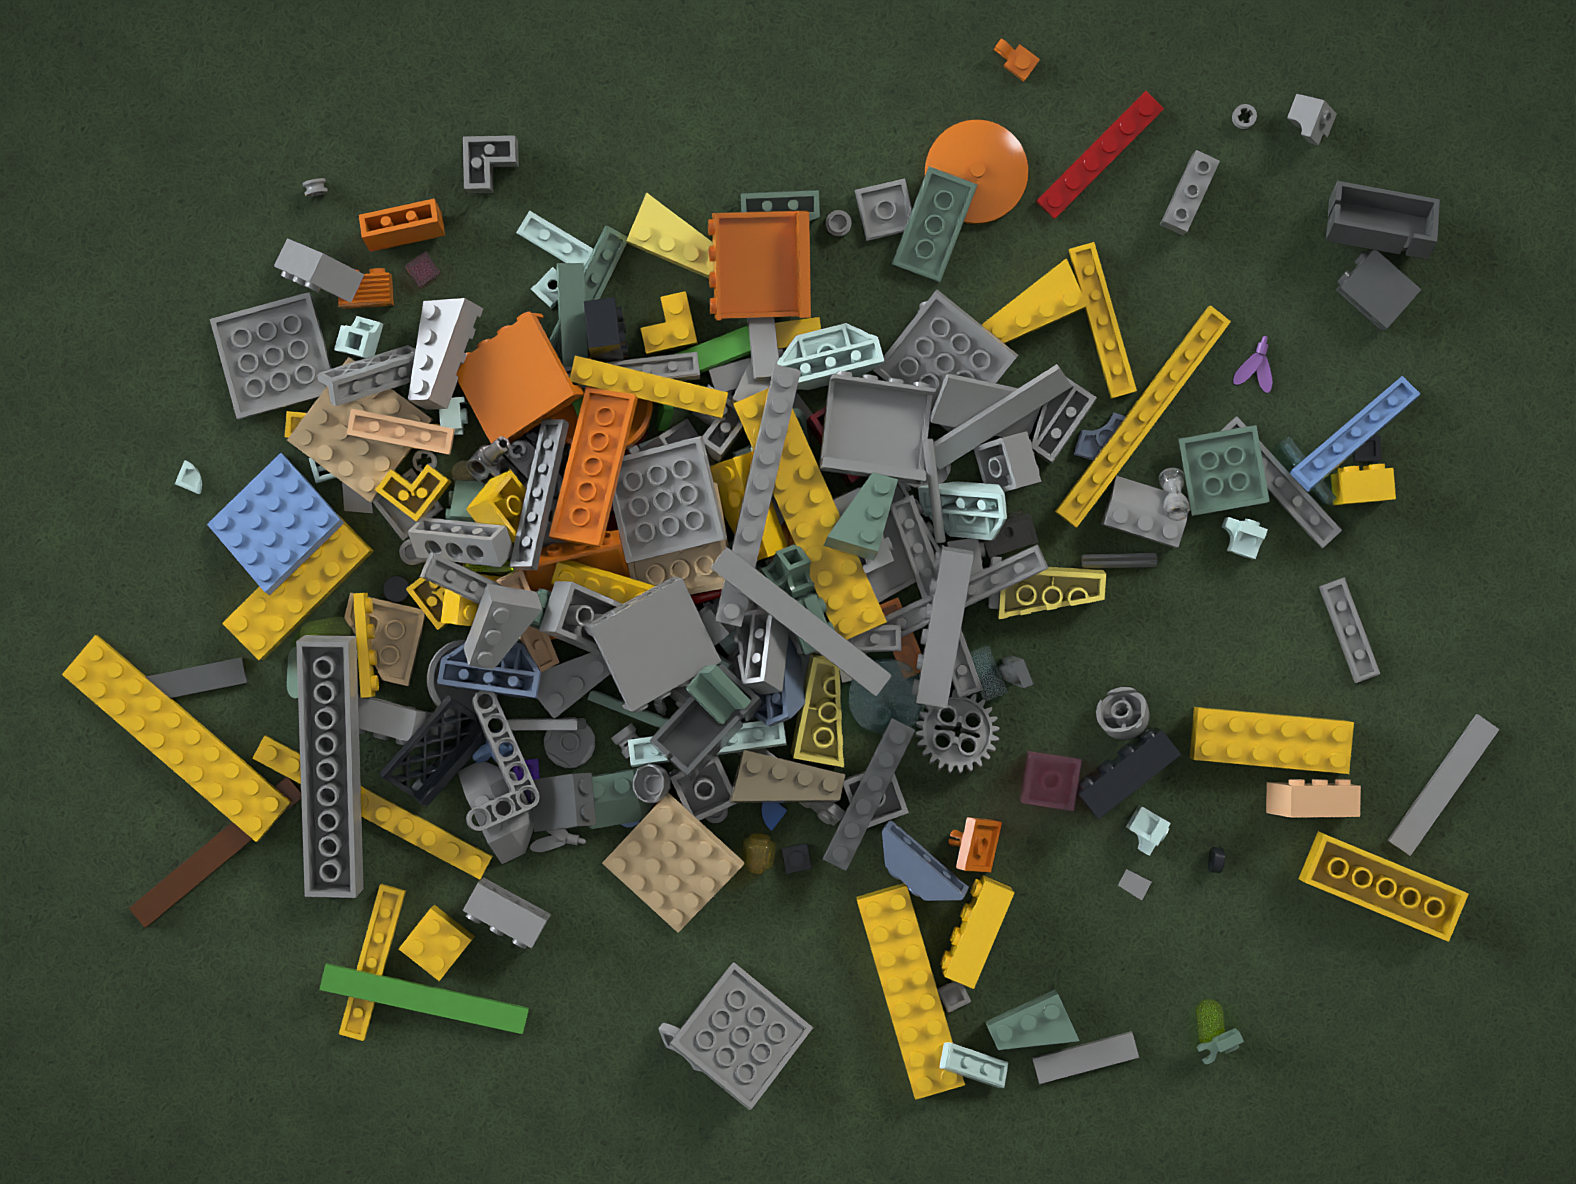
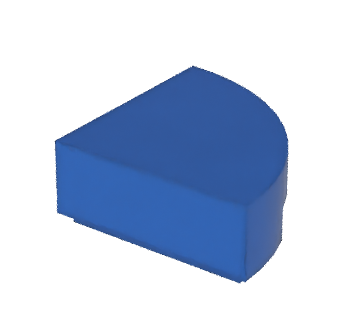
M763 803L762 817L767 827L772 831L787 812V809L780 803Z

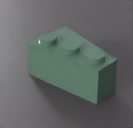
M819 190L741 193V212L808 211L809 221L820 217Z
M872 472L827 536L823 546L874 561L880 547L898 479Z
M1056 990L985 1021L998 1050L1079 1041Z

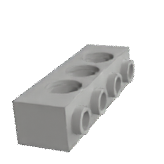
M422 517L408 531L417 558L427 559L431 552L452 562L501 567L513 553V546L507 528L504 525Z

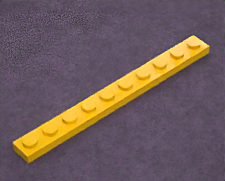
M1212 306L1207 307L1055 510L1059 516L1072 526L1078 527L1229 325L1230 320Z
M265 735L253 759L301 784L300 753ZM361 786V817L478 879L482 878L493 857L492 855Z

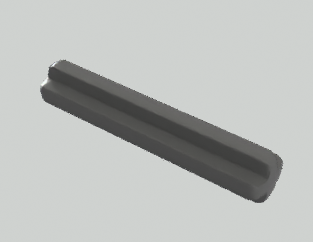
M1156 553L1092 554L1081 556V567L1083 569L1156 567L1158 563Z

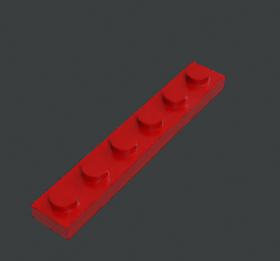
M1145 91L1036 202L1055 219L1164 108Z

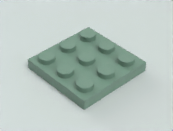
M1257 425L1179 438L1192 516L1270 502Z

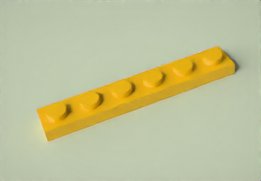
M1092 242L1068 250L1077 283L1088 305L1085 311L1110 398L1136 392V386L1095 243Z
M579 356L574 358L570 380L573 383L634 394L639 399L718 418L723 417L728 392Z
M380 884L357 970L383 975L406 890ZM349 996L339 1034L364 1041L375 1002Z

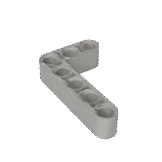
M482 690L474 695L472 706L510 792L481 804L468 812L466 816L467 825L476 831L485 830L532 809L539 802V792L497 697L493 692ZM480 695L490 697V708L482 709L479 707L477 700ZM491 719H498L501 722L502 729L499 733H492L488 729V722ZM503 742L509 743L512 746V754L509 757H503L499 753V746ZM513 766H518L523 771V776L519 781H514L509 776V771ZM524 790H529L533 794V801L529 805H524L520 801V794ZM499 801H505L509 804L510 809L505 816H501L496 812V805ZM477 811L482 812L486 818L485 823L480 827L475 826L471 820L472 815Z

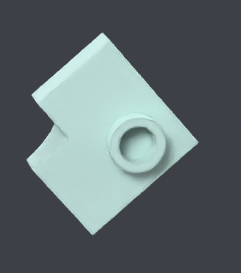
M356 316L351 326L341 325L334 350L364 359L374 356L383 323Z
M1230 517L1224 518L1221 527L1230 536L1227 551L1249 559H1256L1268 529L1259 527V522L1247 518L1244 521H1239Z
M1138 805L1126 827L1137 834L1139 838L1138 849L1150 856L1155 845L1158 846L1160 841H1163L1166 837L1171 823Z

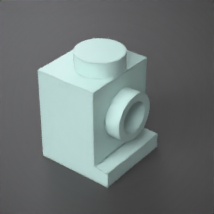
M553 267L531 288L551 309L558 303L557 288L554 290L549 289V283L553 280L557 281V270Z
M465 397L451 398L448 409H439L440 426L455 429L454 435H463L464 424H468V411L462 405L468 404Z

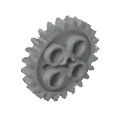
M953 690L951 697L948 699L947 708L925 704L924 707L928 713L920 711L919 716L924 721L916 722V726L922 730L916 732L915 737L922 738L923 740L918 742L917 746L926 748L922 756L929 754L932 756L929 764L935 761L939 762L938 770H941L946 765L948 766V773H951L953 767H957L958 773L961 774L963 767L966 766L967 770L972 772L973 763L980 768L982 766L980 758L986 761L990 759L986 751H995L996 748L990 743H995L999 740L997 736L992 735L999 731V727L992 726L997 717H989L992 707L983 708L986 700L983 699L979 703L975 702L977 694L972 695L970 699L967 696L958 698L956 690ZM949 711L952 713L954 720L946 723L941 719L940 713ZM969 716L976 717L979 721V726L975 728L969 727L966 724V718ZM935 726H940L947 730H936ZM958 726L962 733L959 737H955V732L949 730H954ZM964 733H969V734H974V733H976V734H979L980 737H979V738H975L974 736L967 735V734H964ZM938 736H944L948 739L949 745L941 748L936 744L935 739ZM964 741L971 742L974 745V751L971 753L964 752L961 748V743Z

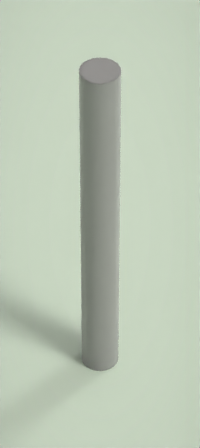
M924 439L922 441L935 542L942 543L946 539L933 439Z

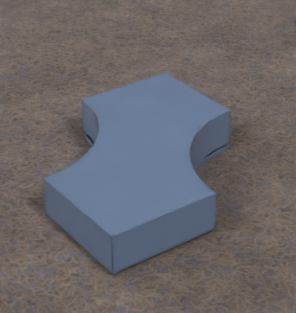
M1113 413L1110 420L1102 428L1093 431L1081 430L1073 455L1093 461L1126 416Z

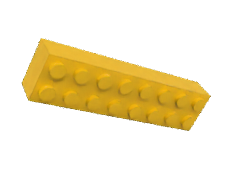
M902 883L857 896L858 906L915 1100L964 1086L963 1076L940 1069L943 1045L946 1042H953L907 885Z

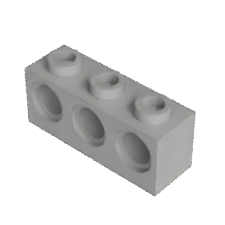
M1197 150L1192 154L1160 223L1161 226L1182 236L1188 232L1217 169L1219 160Z

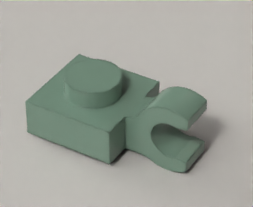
M1234 1028L1212 1038L1210 1042L1199 1044L1196 1048L1199 1052L1205 1049L1210 1051L1209 1056L1202 1059L1204 1064H1210L1215 1060L1217 1052L1221 1053L1224 1051L1225 1053L1235 1051L1239 1048L1238 1044L1244 1041L1240 1032Z

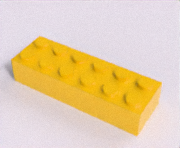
M344 521V524L271 595L265 593L259 586L222 624L258 660H264L374 550Z
M1194 707L1189 758L1200 761L1349 774L1354 722Z
M1319 831L1299 876V879L1307 884L1448 942L1468 897V893Z

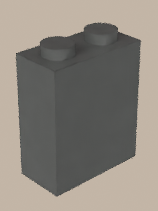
M1371 250L1368 253L1363 251L1354 261L1357 264L1352 272L1347 270L1338 279L1337 282L1340 286L1336 291L1383 331L1393 323L1422 289L1377 250Z
M592 773L568 774L533 780L539 792V802L532 808L534 832L596 825Z

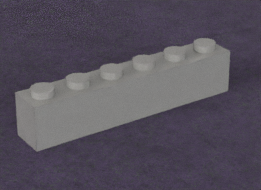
M942 546L941 553L936 552L934 568H938L937 578L931 579L929 593L934 594L932 604L927 603L925 619H929L928 629H923L920 643L925 645L924 654H918L916 669L921 670L919 680L914 679L912 694L916 695V703L947 708L974 557L973 551Z

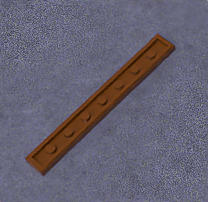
M288 777L275 786L277 790L292 802L281 814L283 815L302 799L301 790ZM232 822L129 907L130 911L145 928L148 927L253 839Z

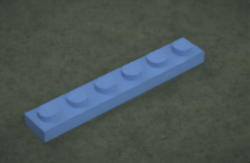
M1401 376L1293 468L1290 474L1309 492L1418 399L1420 393Z

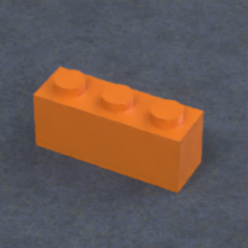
M435 199L359 215L362 239L370 252L445 236L442 212Z

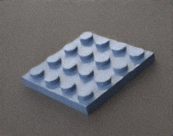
M280 453L207 525L262 590L271 595L344 524V521L284 454Z

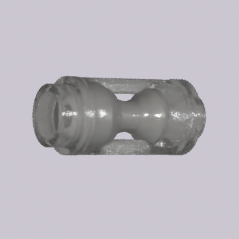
M1178 468L1165 469L1159 475V483L1167 493L1163 505L1164 513L1173 521L1183 520L1187 517L1190 510L1186 496L1181 493L1184 487L1185 475Z

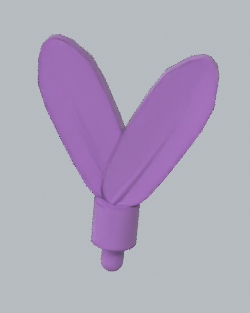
M1263 336L1261 343L1258 342L1256 353L1237 370L1233 379L1234 384L1237 385L1245 382L1256 371L1260 387L1264 392H1270L1273 382L1269 363L1265 356L1268 349V344H1266L1267 336Z

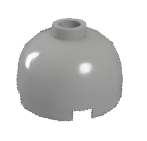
M1119 687L1107 693L1108 696L1103 702L1102 700L1099 701L1096 710L1097 721L1109 736L1119 740H1129L1139 736L1147 727L1150 718L1148 704L1142 694L1136 692L1135 689Z

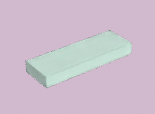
M531 211L528 212L516 232L565 263H584L585 267L593 252V248Z
M950 1042L944 1043L940 1069L997 1088H1004L1008 1062Z

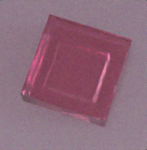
M424 252L405 265V268L419 288H422L441 274L427 252Z

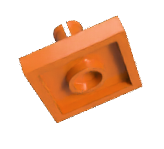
M967 817L964 832L953 830L950 836L960 839H949L951 846L960 847L956 868L965 871L991 872L1002 822Z

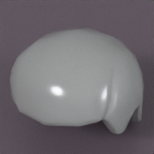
M648 763L637 768L633 778V791L638 799L645 803H656L661 801L670 790L671 779L663 767Z

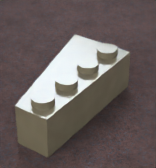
M743 750L740 754L729 803L837 802L841 797L845 774Z

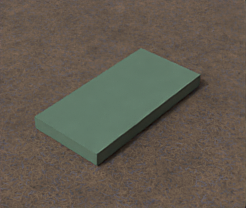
M929 166L892 265L941 282L977 184Z

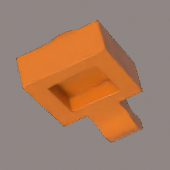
M1000 39L993 49L1007 60L1003 67L1023 82L1040 60L1019 44L1014 50L1003 39Z

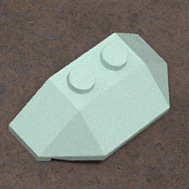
M845 323L795 336L782 357L778 360L777 365L801 370L797 389L811 390L829 385V378L833 374H837V371L851 372L852 377H861L883 364L884 358L878 337Z
M959 481L939 484L944 531L951 537L983 540L995 539L1007 519L1005 493L998 484ZM928 485L920 486L918 491L920 505L924 511L922 514L926 517L929 516L933 521Z

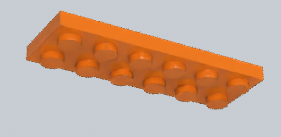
M586 387L549 537L551 539L602 548L638 400L636 395Z

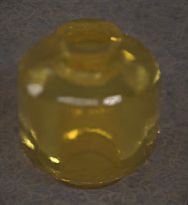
M751 834L742 843L741 860L744 862V866L749 868L750 872L757 874L771 868L774 864L776 845L770 839V836L766 834Z

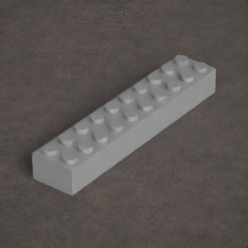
M305 635L296 641L305 897L356 898L364 889L356 636Z

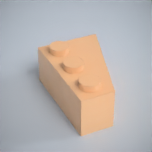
M1289 779V783L1267 782L1266 813L1291 818L1360 817L1361 786L1351 784L1349 779H1335V784L1328 783V780L1312 779V783H1305V780Z

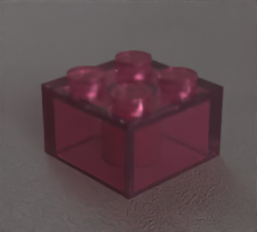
M1027 750L1020 802L1074 811L1082 760L1078 757Z

